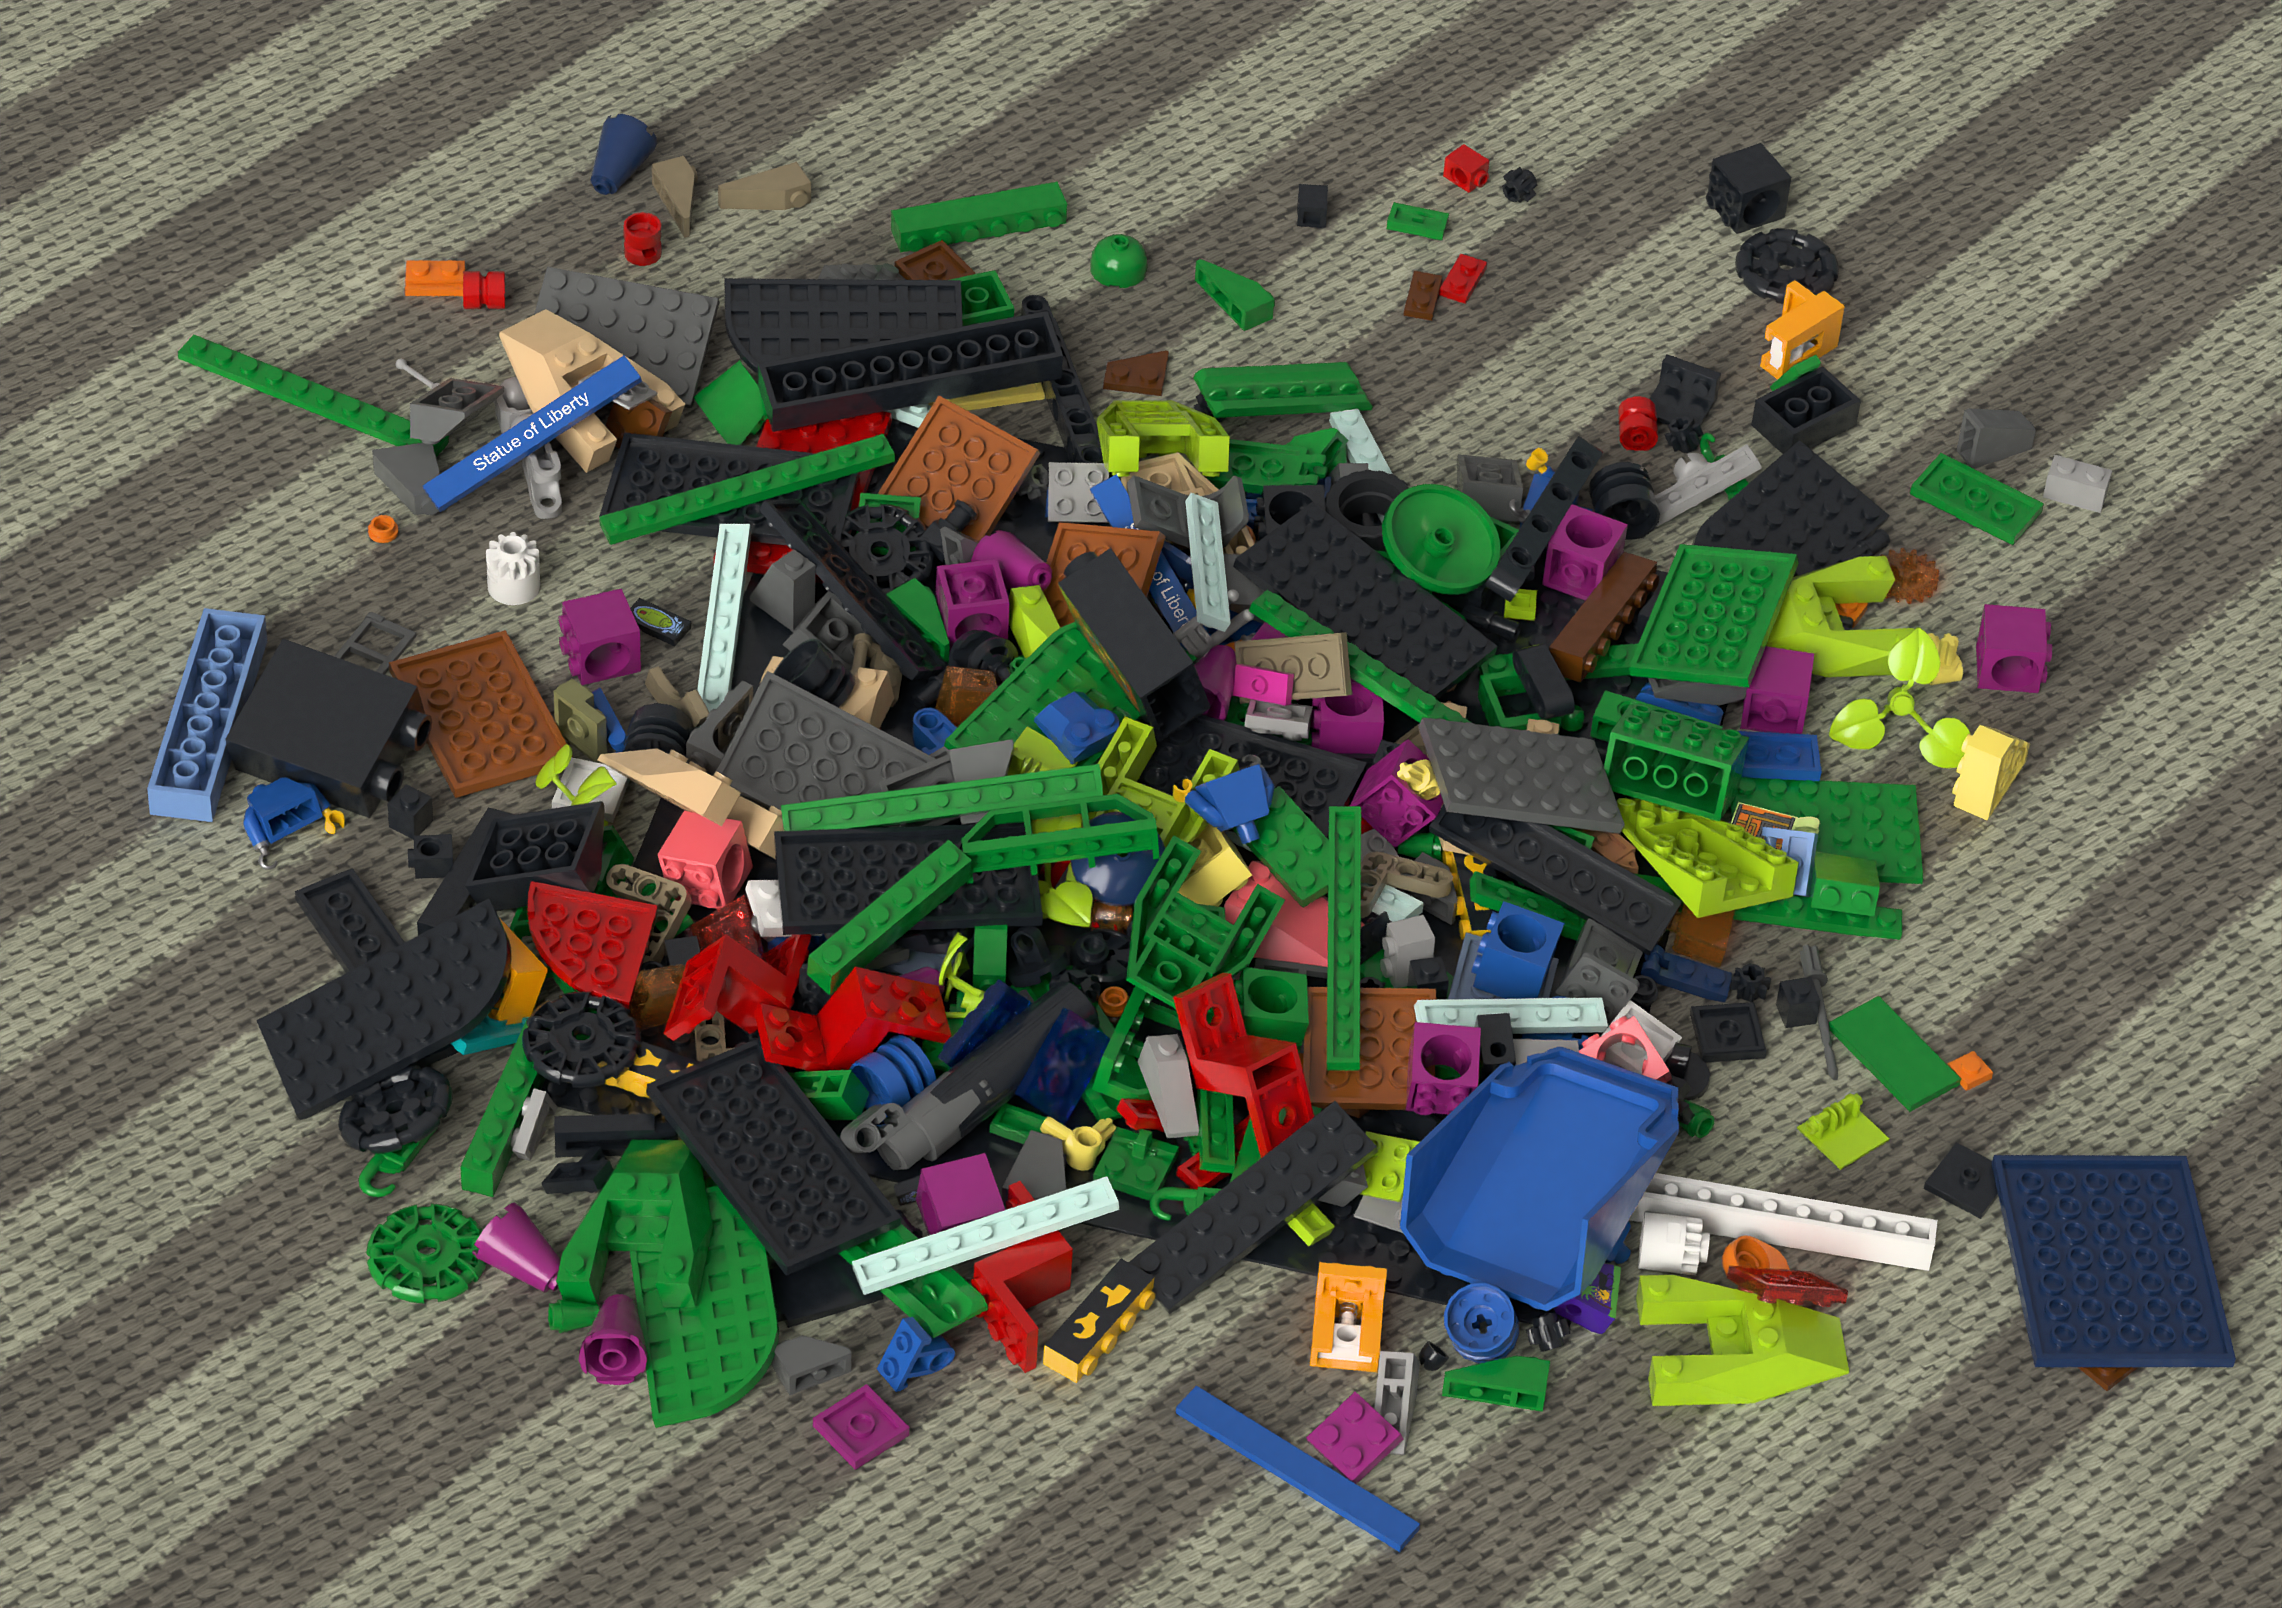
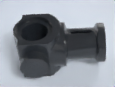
M958 499L954 503L955 508L945 519L940 518L932 522L921 536L928 538L926 541L931 545V551L943 563L945 558L940 529L945 526L961 533L971 520L975 521L978 517L971 507Z

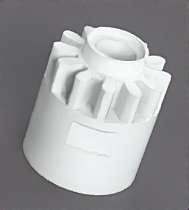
M511 532L510 536L506 537L500 534L498 542L490 541V549L486 550L488 592L493 599L506 605L527 603L534 599L540 591L539 550L536 549V541L528 542L526 534L521 537L516 536L515 532Z
M1644 1212L1639 1245L1638 1269L1696 1276L1699 1262H1707L1710 1233L1702 1232L1703 1219Z

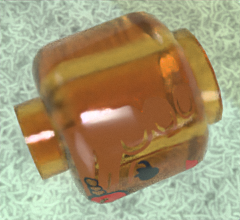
M1094 899L1091 911V930L1111 929L1124 932L1132 921L1133 905L1112 906Z

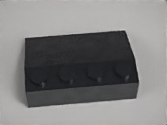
M599 801L493 818L465 885L476 904L490 899L496 911L528 907V892L531 881L594 893L602 870L604 803Z

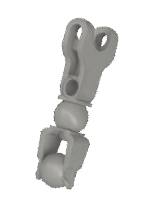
M510 377L499 385L504 386V393L494 401L495 413L502 433L534 414L531 409H528L530 406L517 377ZM550 442L522 459V467L528 484L530 500L535 515L541 519L555 518L562 514V498L558 482L561 480V464L557 452L552 450ZM551 498L554 505L545 507L540 502L542 499Z

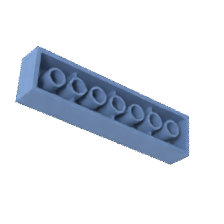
M203 609L147 788L150 815L213 822L232 759L225 738L252 693L267 644L265 615Z

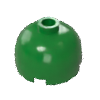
M1113 234L1104 237L1096 244L1090 258V272L1096 281L1108 287L1110 285L1119 286V288L1135 286L1144 280L1148 268L1147 254L1141 243L1135 238L1124 234Z

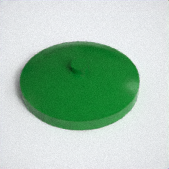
M1438 484L1413 486L1400 493L1385 513L1382 524V537L1390 559L1408 579L1413 580L1427 590L1450 595L1473 591L1487 581L1498 564L1500 558V539L1492 519L1475 500L1454 488Z

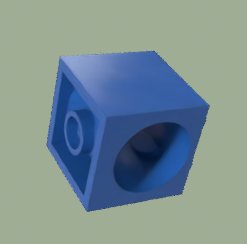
M1503 901L1499 913L1493 911L1487 925V930L1491 931V933L1486 932L1481 939L1477 952L1483 955L1477 954L1471 973L1476 974L1473 987L1505 999L1538 998L1550 969L1564 923Z

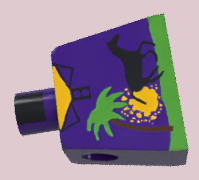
M1604 1263L1597 1277L1580 1295L1554 1307V1311L1591 1332L1603 1334L1616 1318L1621 1267Z

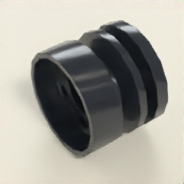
M1617 462L1605 466L1595 473L1589 483V494L1595 513L1628 524L1625 540L1643 538L1652 532L1659 523L1660 511L1647 470L1636 463Z
M818 639L804 641L791 650L773 673L838 708L850 695L855 685V676L848 669H845V666L839 660H834L833 654Z
M661 703L644 705L636 710L630 719L627 738L625 739L622 752L659 749L669 754L671 750H674L686 757V742L694 730L692 721L682 710L672 705Z

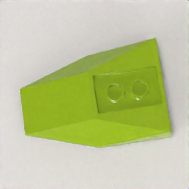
M1619 798L1616 801L1624 821L1621 832L1697 918L1793 897L1799 862L1787 856L1785 851L1768 845L1764 839L1746 832L1744 827L1722 820L1716 821L1638 798Z

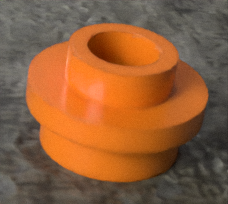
M387 515L376 516L368 526L369 537L378 543L391 542L399 533L398 525L392 517Z
M1108 987L1099 996L1098 1004L1105 1015L1120 1017L1129 1000V996L1120 987Z

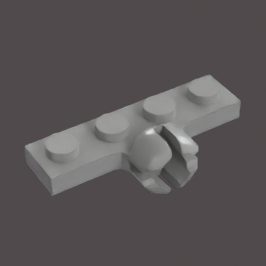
M1746 444L1713 463H1709L1699 453H1687L1690 462L1687 464L1680 457L1675 463L1673 470L1677 483L1655 495L1660 511L1657 527L1760 470L1762 467L1750 447Z

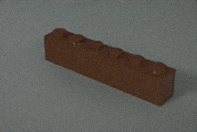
M1627 552L1622 553L1549 646V651L1563 677L1581 683L1589 672L1592 673L1594 671L1597 661L1601 656L1607 654L1613 640L1619 639L1623 627L1632 622L1635 612L1638 608L1644 606L1650 592L1656 591L1659 584V575L1656 574V561Z

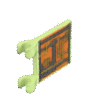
M1738 802L1731 824L1740 825L1751 835L1764 839L1761 836L1762 827L1818 834L1820 821L1815 817L1798 818ZM1777 839L1775 849L1782 850L1783 839Z

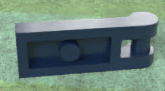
M1659 945L1655 946L1650 956L1645 954L1646 962L1642 965L1641 975L1652 978L1657 984L1705 999L1725 1003L1732 977L1731 972L1667 953Z

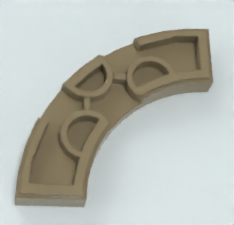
M659 666L648 671L645 685L657 703L672 705L682 710L691 719L694 728L701 726L706 721L710 712L696 689L687 692L681 698L679 692L669 682Z

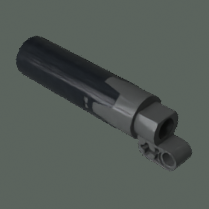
M1061 980L904 1106L900 1107L895 1103L871 1106L842 1130L840 1140L852 1154L872 1152L877 1149L884 1161L893 1170L909 1169L922 1157L929 1161L936 1160L1099 1029L1100 1021L1093 1002L1073 983ZM884 1120V1123H885V1124H883V1125H876V1126L874 1125V1124H879V1123H881V1122ZM859 1130L864 1135V1142L862 1146H860L857 1142V1133Z

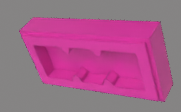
M1237 664L1235 666L1233 696L1285 706L1291 705L1294 674Z

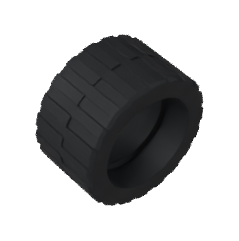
M1364 470L1352 472L1347 476L1341 477L1339 481L1330 487V491L1327 492L1325 497V509L1329 515L1376 551L1387 552L1382 537V525L1362 526L1348 519L1363 513H1377L1385 516L1394 499L1409 487L1404 480H1400L1396 475L1385 473V471Z

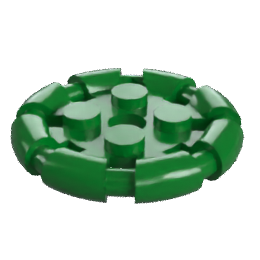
M430 1203L431 1206L417 1207L416 1204L402 1208L387 1216V1221L383 1225H377L372 1232L366 1249V1254L370 1257L367 1260L368 1269L375 1282L382 1289L386 1287L390 1289L394 1297L424 1304V1300L438 1299V1302L447 1301L467 1291L468 1285L472 1281L477 1282L482 1276L487 1263L477 1259L472 1254V1251L479 1250L474 1244L483 1230L473 1218L463 1216L461 1210L442 1204ZM432 1220V1224L419 1225L418 1221ZM425 1247H431L436 1250L428 1255L419 1252L420 1249ZM393 1252V1255H385L386 1253ZM456 1268L462 1271L460 1275L454 1272ZM399 1272L404 1275L400 1280L395 1277ZM423 1283H424V1284H427V1285L436 1283L437 1285H436V1286H423Z

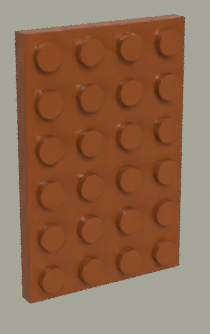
M506 630L389 662V672L393 678L418 687L425 714L432 717V729L426 743L455 798L538 775L546 762L567 744Z

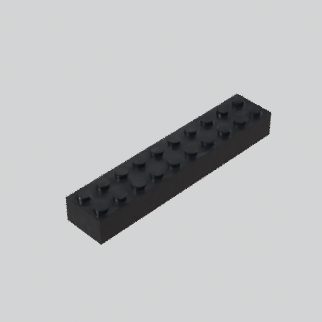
M1044 311L758 364V387L772 432L931 403L935 402L938 396L948 400L1061 379L1063 354L1049 313Z

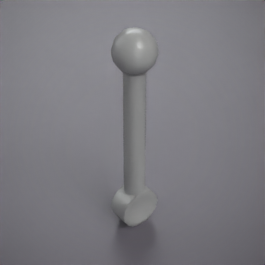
M400 358L396 361L395 365L398 369H404L429 386L431 390L440 385V383L431 382L408 366L405 359Z

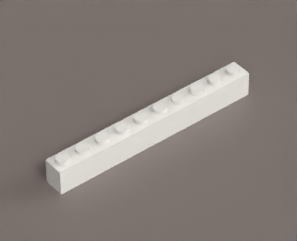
M1655 1173L1629 1219L1630 1221L1642 1222L1644 1212L1703 1219L1702 1232L1731 1238L1748 1235L1767 1244L1927 1271L1930 1269L1938 1221Z

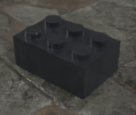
M1822 366L1756 399L1751 426L1782 454L1799 440L1812 449L1857 425L1861 400Z

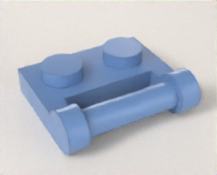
M1762 827L1761 836L1764 837L1768 845L1776 848L1777 839H1783L1782 850L1787 853V856L1799 862L1793 895L1809 897L1818 834Z

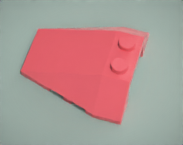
M1252 861L1248 866L1252 876L1248 878V882L1244 887L1237 891H1232L1224 905L1225 920L1234 925L1256 885L1259 884L1285 899V902L1253 958L1328 967V897L1323 895L1302 908L1270 872L1268 867L1261 861Z

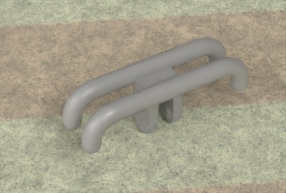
M1234 589L1227 591L1230 605L1238 600L1239 593ZM1249 609L1240 612L1230 620L1231 624L1225 632L1217 630L1211 636L1204 629L1203 624L1197 622L1196 615L1175 631L1173 635L1179 643L1184 645L1190 654L1197 657V662L1213 646L1219 645L1246 623L1253 620L1254 614L1249 612Z

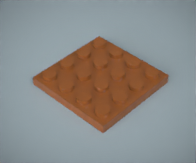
M938 396L878 494L921 497L919 519L927 528L935 520L945 519L955 508L954 503L957 499L963 501L976 512L978 517L975 521L971 520L961 533L980 541L984 536H990L1039 457L1040 452L1022 440L949 400Z
M1059 522L1046 562L1052 570V579L1043 593L1060 628L1075 622L1058 585L1060 581L1066 578L1064 570L1072 560L1086 552H1095L1099 556L1111 548L1147 598L1166 536L1160 531Z
M1307 987L1309 1024L1304 1036L1303 1073L1311 1105L1325 1109L1336 1101L1342 1109L1406 1110L1409 1049L1414 1024L1417 1022L1414 1005L1417 1000H1436V989L1360 988V1071L1327 1070V987ZM1435 1065L1426 1067V1071L1435 1077Z

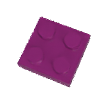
M867 1384L813 1417V1427L855 1470L909 1436L910 1427Z
M1355 1391L1306 1437L1310 1445L1344 1477L1355 1484L1361 1481L1404 1440L1401 1433Z

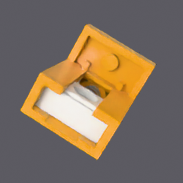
M1796 280L1787 284L1782 316L1766 327L1765 339L1767 341L1772 340L1771 350L1762 355L1760 367L1776 379H1779L1793 365L1814 355L1820 358L1838 347L1845 306L1825 291L1815 295Z
M1319 1262L1310 1366L1367 1372L1378 1371L1387 1269L1375 1268L1373 1266ZM1335 1317L1340 1318L1339 1323H1334ZM1357 1319L1361 1320V1325H1356Z

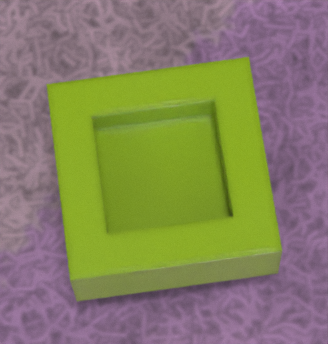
M1519 589L1511 602L1505 599L1504 618L1534 621L1537 590Z
M1314 1203L1287 1223L1308 1246L1330 1235L1335 1228Z

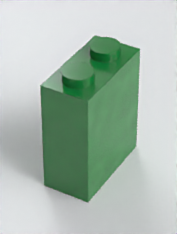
M1816 852L1810 888L1811 908L1874 917L1880 889L1876 860Z

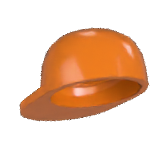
M1745 1235L1736 1238L1724 1249L1722 1266L1725 1274L1736 1285L1743 1287L1757 1285L1770 1292H1780L1789 1285L1791 1275L1788 1263L1784 1256L1771 1245L1755 1237Z

